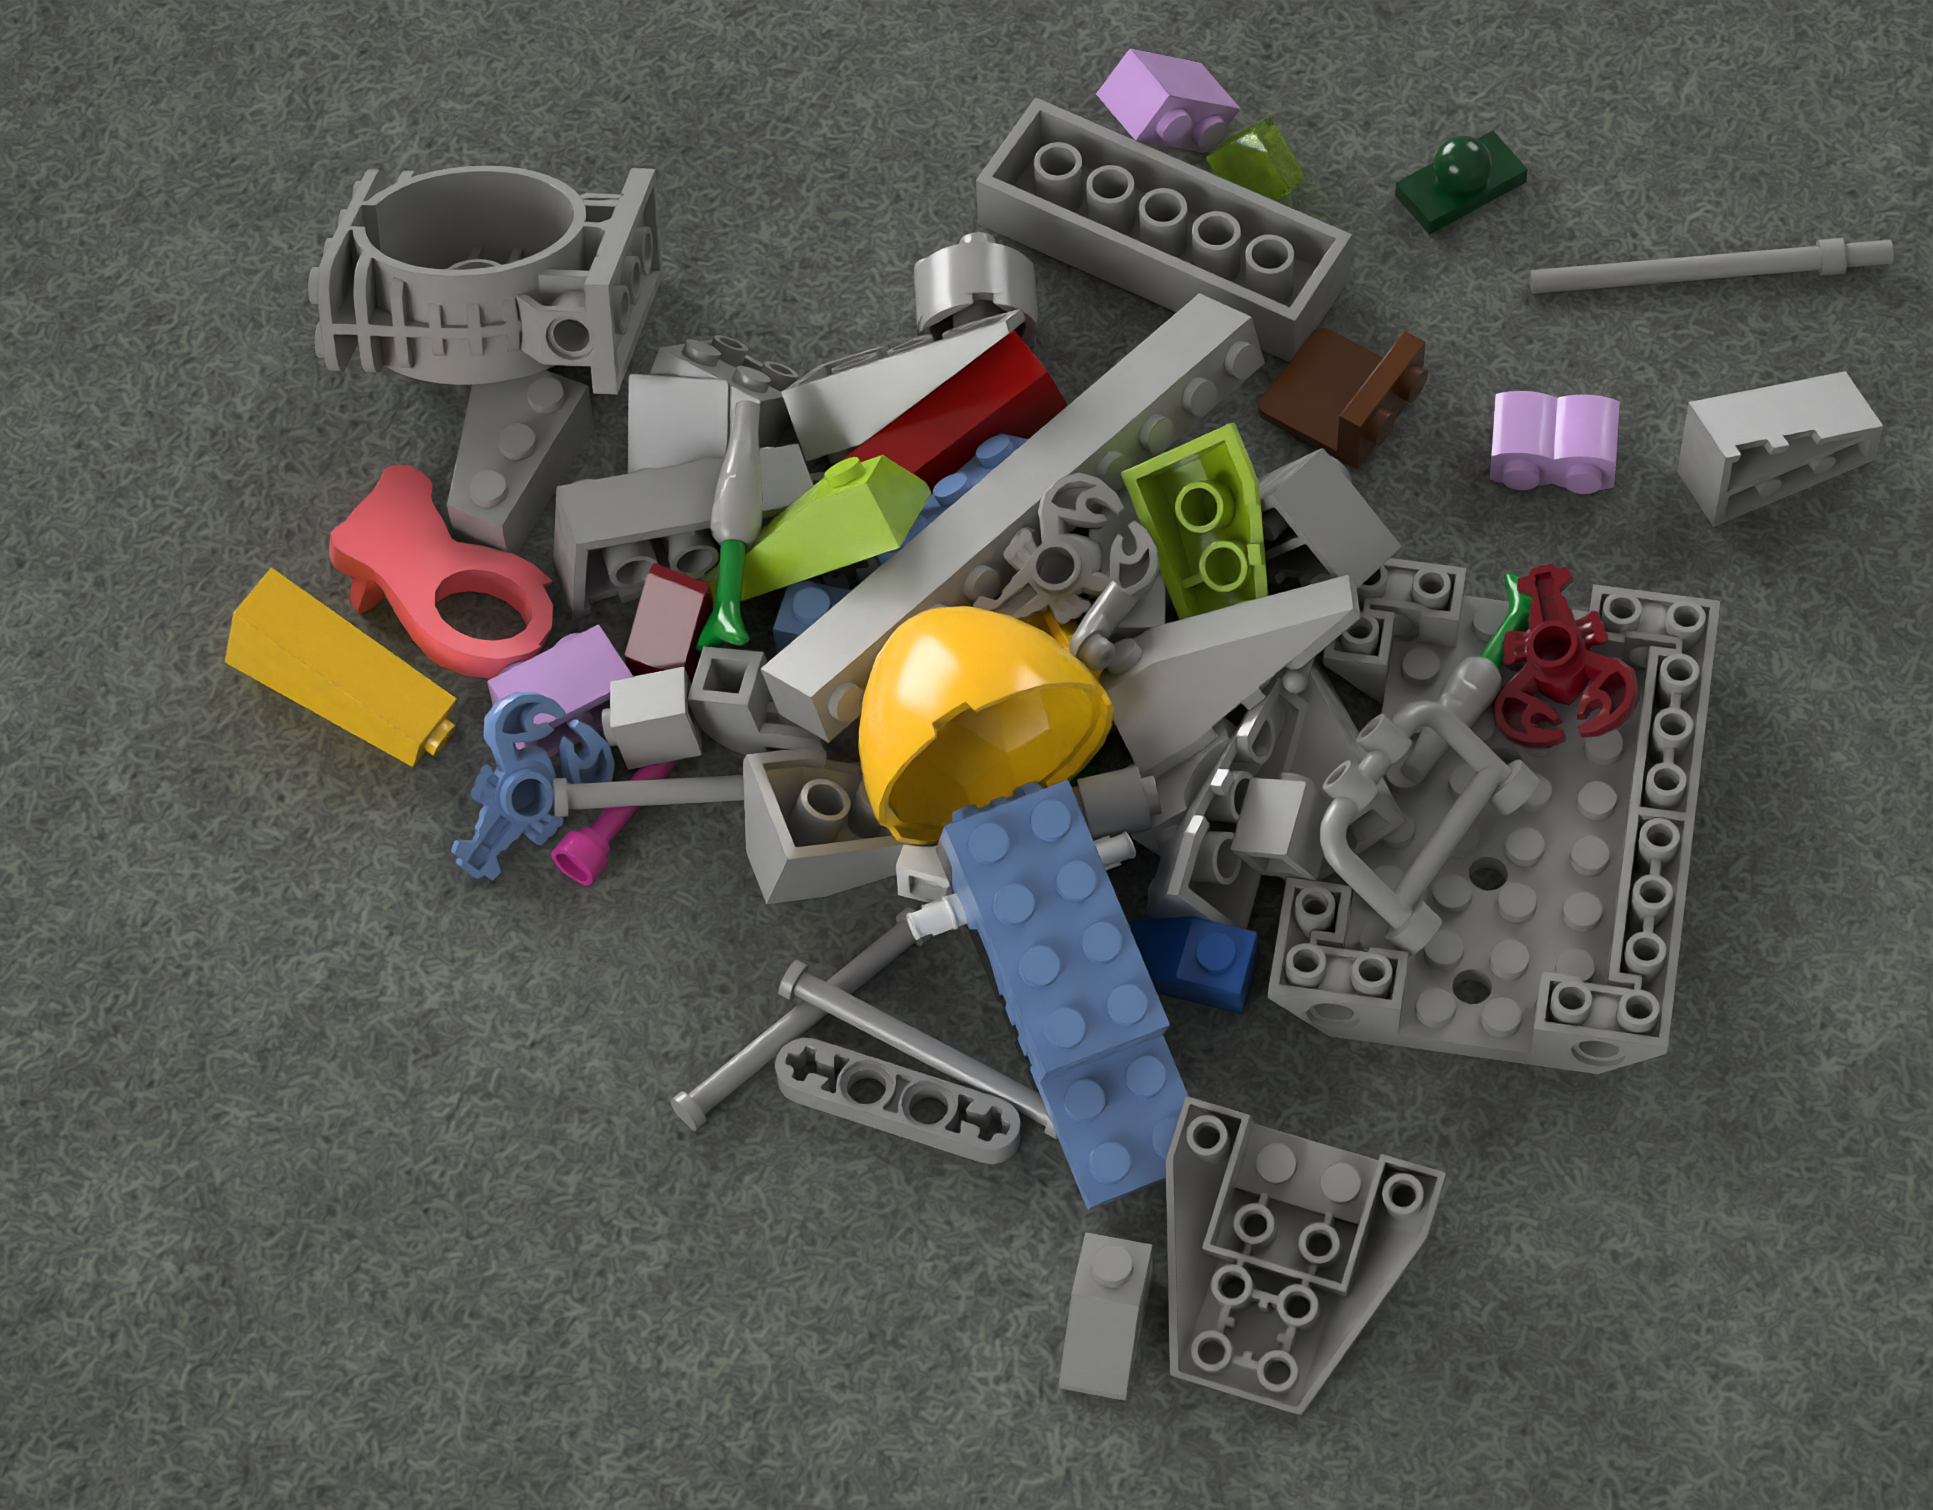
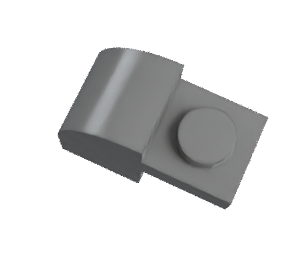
M703 646L687 700L700 728L710 738L722 746L744 755L772 752L773 748H810L826 751L827 741L778 713L761 668L768 663L764 652Z

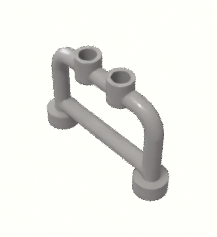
M1427 700L1408 703L1391 720L1385 714H1380L1373 718L1362 729L1356 739V742L1367 752L1358 766L1351 760L1343 762L1328 776L1322 787L1334 799L1327 808L1320 826V843L1326 860L1334 871L1390 924L1385 933L1386 940L1398 951L1409 952V956L1417 953L1433 938L1442 922L1441 918L1422 900H1419L1487 801L1502 815H1508L1529 799L1536 790L1540 780L1521 760H1515L1507 765L1454 712L1440 703ZM1427 726L1436 731L1477 772L1397 886L1392 890L1353 853L1346 840V830L1354 816L1366 808L1374 799L1379 790L1376 785L1386 771L1396 764L1409 750L1412 744L1410 738L1416 729Z

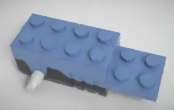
M1068 780L1044 789L1037 781L1030 782L1016 788L1011 797L1005 798V796H1001L991 800L990 804L978 808L976 804L953 812L952 823L944 826L936 847L937 855L951 886L952 894L949 896L944 895L941 899L922 905L921 910L907 913V921L914 938L918 940L920 937L931 933L935 936L951 929L956 930L962 925H965L969 930L996 999L1004 1007L1002 1014L1009 1031L1015 1034V1045L1020 1058L1028 1066L1029 1071L1027 1075L1034 1091L1041 1095L1088 1211L1165 1181L1166 1157L1185 1096H1188L1163 1036L1170 1026L1106 872L1109 869L1120 866L1121 861L1135 858L1136 852L1129 834L1125 831L1112 838L1108 835L1093 841Z

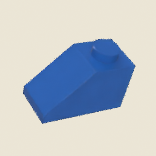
M1193 916L1133 920L1131 932L1157 994L1244 1014L1260 957L1257 932Z

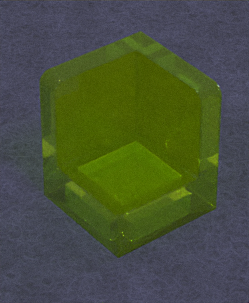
M1270 115L1221 141L1206 157L1216 176L1274 201L1291 193L1305 177L1303 170Z

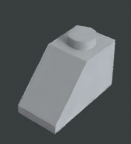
M1085 1232L1071 1294L1059 1378L1060 1389L1126 1401L1153 1279L1152 1244Z

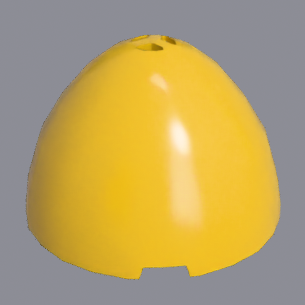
M970 606L937 607L918 613L902 623L892 633L877 655L863 696L858 749L864 785L875 817L879 824L888 828L895 839L901 843L916 845L938 844L944 826L952 823V813L963 807L976 804L978 808L989 805L993 799L1005 796V798L1013 796V791L1016 788L1037 781L1042 788L1065 780L1070 782L1088 765L1103 746L1112 727L1113 704L1101 684L1079 659L1053 637L1034 626L1009 615Z

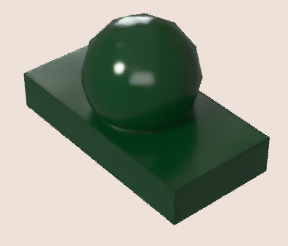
M1494 131L1478 139L1470 136H1457L1446 140L1439 147L1433 163L1396 182L1395 196L1430 235L1526 183L1528 169Z

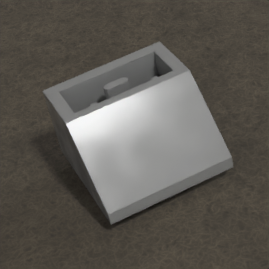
M715 335L712 340L697 341L689 339L686 340L685 344L659 348L649 375L728 381V444L734 426L736 403L742 400H750L760 404L758 428L760 448L773 447L792 424L781 393L795 383L798 378V374L789 367L771 361H766L763 364L746 355L748 348L743 343L722 335Z

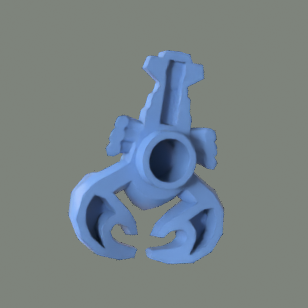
M514 692L496 701L485 716L483 737L486 744L492 750L497 768L493 773L490 765L485 764L481 767L479 775L475 780V786L472 787L470 794L473 800L484 804L479 813V820L475 825V835L472 840H455L451 852L458 856L455 863L477 879L485 875L493 881L502 873L496 856L502 850H506L522 833L535 844L543 845L548 840V837H552L557 832L558 827L563 826L564 818L555 817L554 814L549 813L554 798L553 778H556L550 757L542 747L530 746L517 750L515 743L542 739L554 731L547 722L533 723L536 715L545 713L563 720L566 714L565 710L554 699L541 693ZM578 720L569 722V726L581 741L582 751L576 754L572 740L565 736L562 737L559 746L562 778H566L567 784L611 782L615 761L610 745L591 726Z

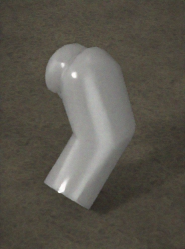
M1111 581L1088 610L1069 643L1070 653L1085 663L1086 667L1090 670L1100 671L1106 668L1115 655V646L1108 639L1138 600Z

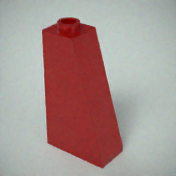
M1013 330L841 461L851 457H858L860 462H864L884 455L925 481L931 494H933L935 485L943 478L955 474L976 455L977 448L989 438L1004 433L1029 439L1068 405L1048 371L1015 330Z

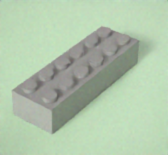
M1036 97L976 180L978 225L1174 312H1178L1199 293L1251 316L1261 350L1287 362H1290L1311 333L1317 329L1350 279L1352 234Z

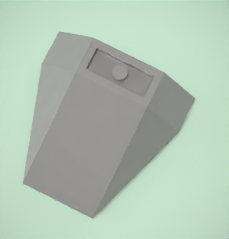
M1185 1096L1166 1157L1170 1376L1303 1416L1427 1241L1447 1174L1384 1154H1380L1379 1160L1271 1129L1255 1124L1249 1114Z

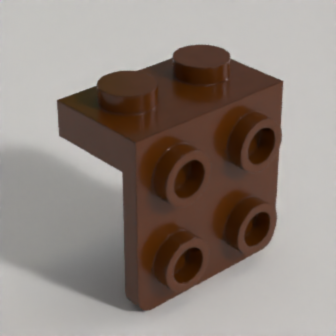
M1318 328L1311 333L1295 356L1261 397L1258 403V414L1263 420L1318 449L1323 448L1329 455L1358 469L1376 445L1382 444L1387 438L1396 418L1408 402H1414L1421 393L1428 377V370L1423 368L1425 341L1404 331L1383 358L1327 328Z

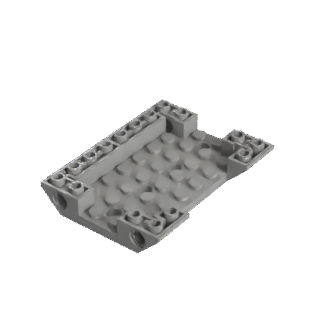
M1390 558L1356 589L1361 618L1325 647L1323 665L1380 704H1383L1381 714H1385L1391 720L1408 703L1420 700L1436 702L1451 672L1465 658L1478 657L1506 618L1509 601L1464 596L1466 568ZM1593 584L1589 612L1572 610L1575 620L1586 616L1591 611H1597L1601 616L1600 620L1605 625L1606 629L1604 632L1609 636L1607 642L1600 646L1591 647L1590 651L1620 659L1635 670L1640 698L1633 715L1616 730L1600 737L1581 738L1577 726L1593 719L1602 710L1598 708L1592 711L1587 720H1577L1579 701L1586 688L1593 681H1589L1579 698L1569 706L1556 703L1541 692H1538L1534 697L1552 707L1563 721V724L1557 727L1549 722L1538 723V728L1563 730L1566 734V741L1551 748L1527 749L1510 742L1495 726L1491 704L1470 729L1499 758L1511 761L1521 760L1540 780L1536 790L1529 799L1508 815H1502L1487 801L1419 900H1422L1442 920L1440 928L1433 938L1421 950L1409 956V952L1398 951L1386 940L1385 933L1390 924L1355 890L1353 891L1351 904V886L1287 877L1268 988V998L1331 1037L1600 1074L1667 1054L1720 601ZM1502 665L1499 670L1502 681L1500 689L1518 672L1511 671ZM1423 726L1416 729L1411 736L1412 744L1406 754L1390 767L1383 776L1406 822L1359 854V858L1392 890L1397 886L1477 772L1451 747L1435 762L1422 782L1415 783L1405 778L1400 768L1414 749ZM1491 868L1500 872L1506 882L1498 889L1482 890L1476 887L1469 877L1478 869ZM1474 980L1485 985L1490 992V996L1481 1003L1468 1004L1459 1000L1454 994L1453 989L1463 981Z

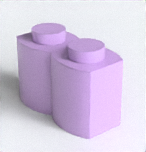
M1509 391L1496 394L1490 480L1504 483L1507 487L1515 490H1530L1537 485L1554 484L1566 487L1574 493L1591 494L1598 490L1613 488L1616 470L1620 402L1597 395H1569L1557 398L1532 391Z

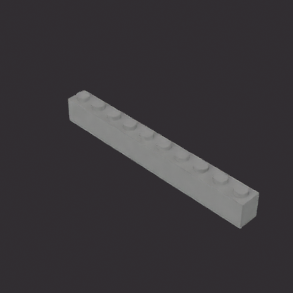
M1200 293L765 664L761 671L778 713L827 742L834 739L861 715L863 696L875 659L889 637L902 623L918 613L937 607H973L979 596L995 599L1011 582L1012 577L1018 571L1004 558L1003 552L1011 545V541L1016 536H1020L1021 530L1026 528L1031 531L1036 546L1039 547L1042 544L1038 509L1042 493L1060 477L1083 473L1100 478L1116 493L1125 485L1121 472L1160 455L1265 364L1252 317ZM1093 504L1090 511L1093 513L1101 504ZM1067 525L1068 534L1071 531H1073L1076 528V526Z

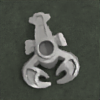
M1083 473L1060 477L1042 493L1038 509L1042 544L1037 547L1031 531L1028 528L1022 529L1020 536H1016L1011 541V545L1003 552L1004 558L1018 573L1012 577L1011 582L1002 590V595L997 600L979 596L973 607L1009 615L1018 620H1027L1033 615L1041 614L1049 608L1055 620L1064 624L1069 622L1070 619L1080 617L1082 612H1088L1092 605L1088 601L1078 596L1086 593L1099 597L1111 581L1115 582L1137 600L1141 599L1152 589L1159 572V551L1147 529L1134 520L1128 524V528L1135 539L1137 548L1135 554L1127 556L1124 550L1126 539L1118 533L1111 547L1109 573L1100 572L1102 552L1099 543L1086 536L1068 534L1067 525L1099 528L1110 524L1106 515L1094 514L1090 511L1093 504L1106 506L1118 516L1123 515L1125 508L1117 493L1098 477Z

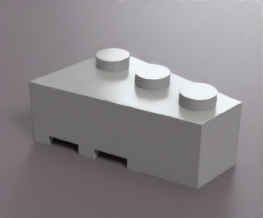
M547 370L514 380L472 385L447 502L456 542L482 545L517 555L557 490V486L562 482L595 428L589 387L587 385Z
M1846 371L1688 402L1677 472L1712 526L1715 527L1876 460L1883 425Z
M1323 448L1258 478L1268 584L1279 585L1284 579L1291 577L1299 578L1300 584L1304 587L1349 575L1355 582L1357 589L1402 547L1352 485V479L1346 467L1336 458L1329 456Z

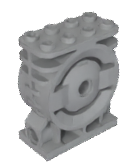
M466 166L437 170L420 175L417 171L404 170L397 182L387 187L386 177L382 170L368 169L362 180L355 182L352 200L348 208L340 211L338 228L333 238H327L325 241L320 266L312 267L309 274V300L311 304H318L320 317L315 331V352L317 357L325 358L328 370L344 371L359 342L360 359L365 372L380 373L383 367L386 366L399 374L414 379L455 385L488 384L514 380L536 374L556 365L590 366L593 394L617 395L663 276L655 169L631 168L621 194L585 193L583 195H579L569 185L549 175L514 167Z

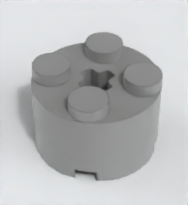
M975 232L963 236L959 244L941 249L929 257L916 262L914 266V287L918 336L932 333L936 342L943 339L942 334L957 326L1022 309L1025 321L1014 330L1028 348L1033 351L1039 327L1034 265L1025 255L1011 247L996 244L995 238L988 233Z

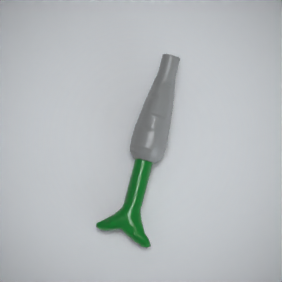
M742 400L736 403L734 426L714 496L710 528L713 532V537L721 545L715 606L695 646L699 652H702L703 646L721 648L725 642L733 645H744L749 641V635L745 630L740 611L746 548L756 541L757 536L761 532L763 505L762 468L760 465L758 433L761 407L760 404L750 400Z
M1505 573L1504 576L1505 586L1509 595V608L1506 618L1478 657L1465 658L1451 672L1436 700L1437 703L1454 712L1469 728L1492 704L1501 687L1502 681L1499 670L1504 664L1502 659L1505 656L1503 654L1505 633L1508 631L1526 632L1529 629L1528 619L1530 617L1532 598L1522 595L1517 591L1518 578L1520 577L1514 573ZM1423 726L1414 749L1400 768L1401 773L1411 782H1422L1435 762L1451 746L1430 727Z

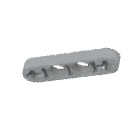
M803 1037L792 1040L784 1045L777 1054L775 1070L779 1089L786 1098L795 1103L981 1163L995 1164L1004 1162L1012 1157L1020 1146L1021 1122L1019 1114L1011 1103L999 1097L813 1038ZM807 1060L816 1062L818 1074L809 1073L804 1081L795 1080L793 1067L802 1068ZM840 1068L842 1070L838 1075L836 1092L831 1093L829 1079L835 1080L836 1069ZM865 1078L876 1079L886 1088L882 1098L871 1104H860L852 1100L848 1094L849 1089L855 1082ZM934 1098L943 1102L948 1111L939 1122L922 1124L916 1121L910 1114L914 1104L921 1099ZM965 1108L967 1122L961 1121V1132L955 1133L954 1130L959 1120V1109ZM991 1120L1002 1122V1133H995L991 1141L981 1139L979 1127L987 1128Z

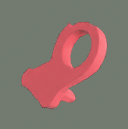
M411 465L389 466L383 470L381 478L373 491L353 510L346 521L335 527L330 533L329 557L333 567L341 573L352 577L350 605L357 613L362 614L375 607L386 595L400 622L424 654L439 666L464 676L492 679L498 676L508 665L518 661H527L541 654L547 645L552 629L553 604L546 591L553 580L535 564L516 554L482 545L456 542L451 538L442 517L433 504L431 498L433 485L431 480L422 471ZM467 591L486 593L506 601L517 610L527 628L512 638L495 641L476 639L453 629L441 618L435 605L450 594Z

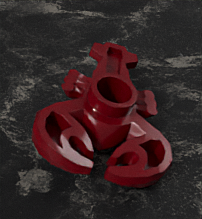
M1553 564L1532 568L1528 576L1518 578L1517 591L1522 595L1532 598L1530 617L1528 619L1530 631H1508L1505 633V644L1503 645V654L1505 656L1502 661L1505 665H1519L1527 662V665L1502 686L1492 703L1495 726L1510 742L1527 749L1551 748L1566 741V734L1563 730L1538 728V723L1549 722L1555 727L1563 724L1562 719L1552 707L1534 697L1538 692H1541L1556 703L1569 706L1579 698L1589 681H1593L1586 688L1579 701L1577 720H1587L1592 711L1598 708L1602 710L1593 719L1577 726L1581 738L1600 737L1620 728L1633 715L1640 698L1634 669L1620 659L1590 651L1591 647L1600 646L1607 642L1609 635L1604 632L1606 629L1605 625L1600 620L1601 616L1597 611H1591L1586 616L1575 620L1565 596L1561 594L1574 581L1568 567L1556 569Z

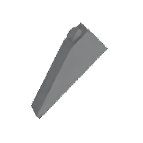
M1022 309L957 326L942 334L943 339L936 342L932 333L917 336L909 340V342L889 349L888 345L880 346L819 365L781 392L806 461L827 455L830 464L841 461L882 428L1023 323L1025 317Z
M1345 575L1155 626L1133 639L1126 638L1115 643L1114 658L1103 669L1100 675V684L1113 704V720L1136 766H1138L1141 776L1144 778L1153 775L1155 779L1201 752L1219 737L1212 727L1240 703L1249 711L1266 697L1262 690L1269 684L1277 672L1285 666L1291 670L1303 667L1361 617L1356 584L1351 577Z
M1272 677L1269 684L1262 690L1266 697L1250 711L1247 710L1162 852L1156 876L1151 881L1148 889V904L1145 914L1151 919L1193 916L1247 929L1261 874L1234 854L1230 848L1250 778L1277 779L1280 773H1290L1309 703L1297 693L1287 691L1282 684V680Z
M810 748L746 754L743 761L746 853L766 904L826 897L896 875V864L902 847L906 843L897 841L890 830L884 825L881 826L876 819L865 789L861 764L826 759L827 751ZM907 844V845L920 846V847H932V846H937V844H932V845Z

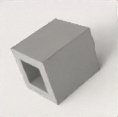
M684 667L610 681V708L602 710L603 731L610 747L618 745L628 770L702 755V730L687 700L691 683Z
M1280 773L1277 779L1251 777L1230 850L1261 875L1317 880L1324 856L1320 843V826L1331 802L1315 789L1316 783L1302 775Z

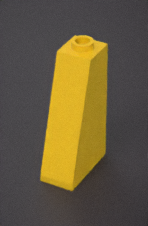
M272 567L233 612L225 663L404 763L414 767L426 751L436 756L454 733L456 725L450 722L457 698Z

